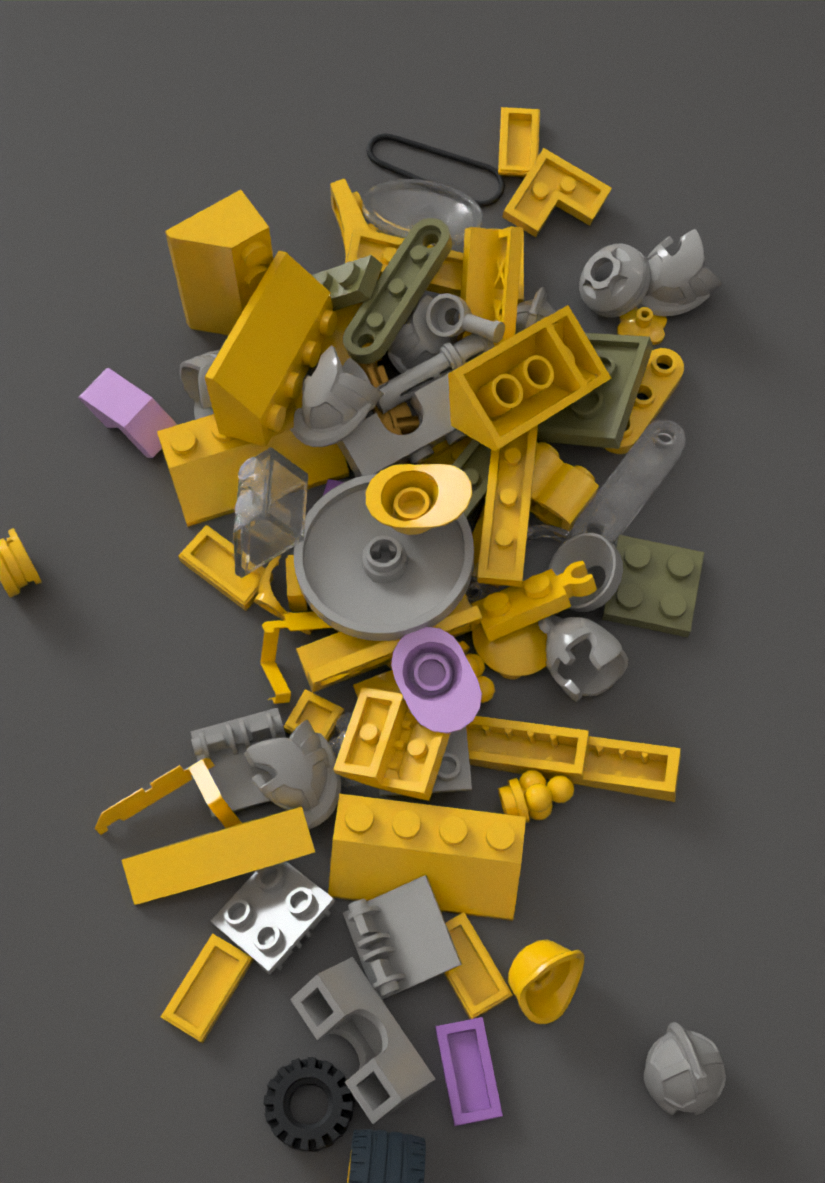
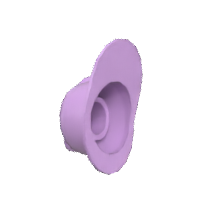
M424 627L402 637L393 651L391 666L395 681L411 713L420 725L433 732L451 733L462 730L477 715L480 709L482 693L478 679L461 646L452 635L440 628Z

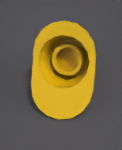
M392 465L381 470L370 480L365 492L366 506L371 516L381 524L390 526L403 534L417 535L431 528L445 526L458 519L469 506L472 498V483L464 471L452 465Z

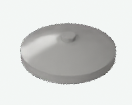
M376 473L357 477L338 485L313 505L302 521L296 536L294 567L300 590L306 602L325 623L344 634L372 641H390L401 639L406 634L416 632L424 627H433L456 608L465 595L472 578L474 545L472 532L464 513L458 519L445 526L431 528L417 535L403 534L390 526L381 524L371 516L366 506L365 492L370 480L378 474Z

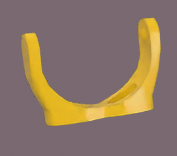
M275 553L262 574L258 595L254 602L274 616L285 620L283 614L292 612L286 611L280 605L270 585L271 572L274 567L279 565L281 557L280 554ZM313 629L301 630V632L310 635Z

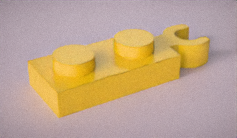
M577 561L567 566L564 572L557 576L553 569H549L524 580L522 587L510 586L473 602L471 605L472 607L478 605L482 615L480 625L488 641L491 642L570 608L569 598L573 596H588L594 593L597 587L592 574L588 575L584 561Z

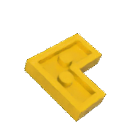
M543 148L505 208L502 218L537 237L555 206L590 226L608 198L612 188Z

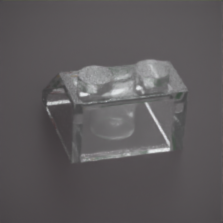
M269 447L256 457L247 459L238 472L239 482L237 502L235 504L233 536L235 574L240 578H243L304 541L308 474L272 447Z

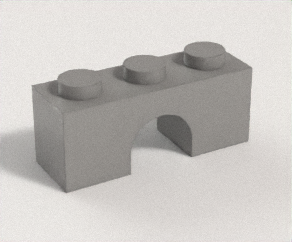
M448 374L413 393L410 404L419 420V428L413 433L397 435L388 431L377 413L364 419L350 435L337 442L356 478L376 474L392 465H401L408 461L413 465H417L434 454L432 449L434 446L444 441H447L450 446L468 436L451 426Z
M353 957L318 973L290 999L316 1040L329 1034H336L348 1040L355 1048L360 1062L359 1070L345 1083L372 1124H375L406 1104L435 1080V1077Z

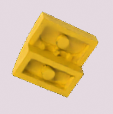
M362 687L333 770L338 775L365 785L429 801L451 733L433 732L420 725L411 713L402 694Z

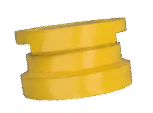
M14 528L8 530L10 537L7 538V541L4 538L0 539V582L10 598L19 594L20 588L28 585V582L34 580L36 585L42 582Z

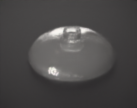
M418 179L388 180L371 186L363 195L362 211L364 216L376 230L383 234L405 239L417 222L427 218H436L442 220L448 226L452 237V246L464 242L465 228H481L483 213L480 206L465 193L440 183Z

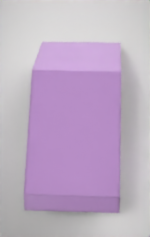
M106 368L78 397L106 428H119L147 458H153L162 449L157 431L177 425L151 396L110 368Z

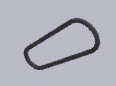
M389 133L378 134L368 142L367 155L375 164L466 204L477 207L489 206L497 202L504 193L505 182L503 176L498 175V169L489 164ZM389 139L488 170L498 179V192L488 200H472L378 159L373 154V145L379 140Z

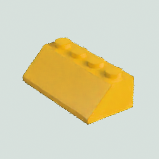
M241 189L165 231L186 323L191 329L229 335L273 261L269 226Z
M278 250L205 375L219 434L265 447L268 445L274 432L281 430L289 404L292 399L299 397L307 371L310 367L313 368L317 364L321 346L327 336H332L337 324V313L333 311L331 292L287 252Z
M302 391L297 399H292L286 410V417L281 430L274 432L266 447L219 434L214 414L157 431L187 527L236 512L239 477L241 510L326 484L328 478L339 480L349 476L346 459L337 443L325 447H311L302 443L291 432L290 429L294 427V413L298 408H302Z
M339 794L332 842L328 894L332 898L353 901L366 899V901H369L427 875L441 912L455 914L464 912L470 916L513 921L522 863L526 817Z

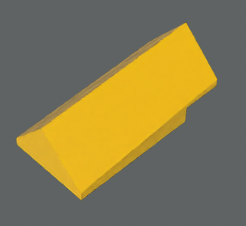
M569 305L541 319L448 374L450 421L452 427L491 450L496 451L612 379Z

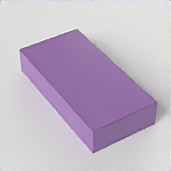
M483 1017L435 1026L454 1127L502 1117L503 1114Z

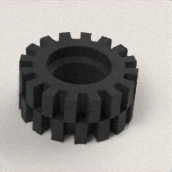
M316 1057L292 1060L291 1064L278 1069L277 1075L274 1079H270L267 1085L268 1091L264 1095L263 1103L265 1105L264 1115L273 1134L285 1145L293 1149L313 1152L325 1147L328 1148L339 1137L344 1135L349 1122H351L354 1105L352 1092L345 1083L347 1080L343 1073L335 1068L332 1063L326 1060H318ZM304 1085H315L326 1093L328 1097V1110L319 1122L309 1125L302 1124L292 1116L290 1100L298 1088Z

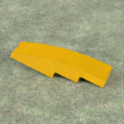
M299 806L131 856L121 861L134 905L315 853L303 808Z

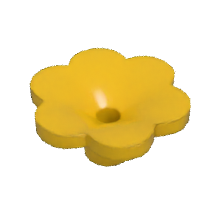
M635 307L626 314L619 316L621 322L617 328L618 335L650 337L652 345L660 344L665 337L664 328L667 323L666 316L653 315V311L648 307H641L640 309Z

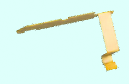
M314 611L283 614L285 618L283 621H267L262 624L264 637L260 664L276 694L275 697L268 699L272 700L274 704L289 703L291 691L275 662L280 628H288L290 631L333 628L319 618Z
M204 758L186 770L180 765L151 782L152 788L147 791L141 788L103 811L95 826V830L100 835L108 831L107 826L119 819L122 821L127 820L191 781V775L195 779L207 805L225 828L241 824L242 822L223 799L208 771L215 764L210 758Z

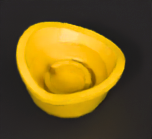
M548 939L538 940L523 948L514 958L508 973V982L522 1012L529 1020L537 1024H547L563 1015L573 998L583 971L585 958L580 950L571 951Z

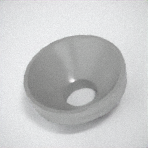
M620 243L605 246L590 257L583 268L579 281L581 298L588 308L599 316L618 317L626 314L640 303L649 288L651 274L648 260L640 251L630 245ZM606 262H612L613 271L606 280L597 282L596 272L599 267Z
M582 533L570 538L560 546L549 565V569H553L556 576L563 573L567 566L577 561H584L588 575L593 574L597 570L604 569L606 578L599 589L588 596H573L569 598L571 607L567 609L576 612H588L603 606L616 592L623 573L621 555L609 540L596 533Z

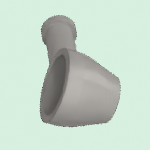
M440 294L430 302L427 309V324L430 330L438 336L456 337L468 331L486 337L491 342L498 343L504 335L505 325L503 322L497 320L493 322L472 315L467 303L456 295ZM458 311L460 314L459 321L455 324L453 318L455 313Z

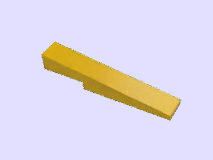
M475 716L474 720L466 726L470 765L523 774L527 770H537L543 774L545 779H551L556 775H563L569 778L573 784L675 802L681 748L589 736L588 730Z

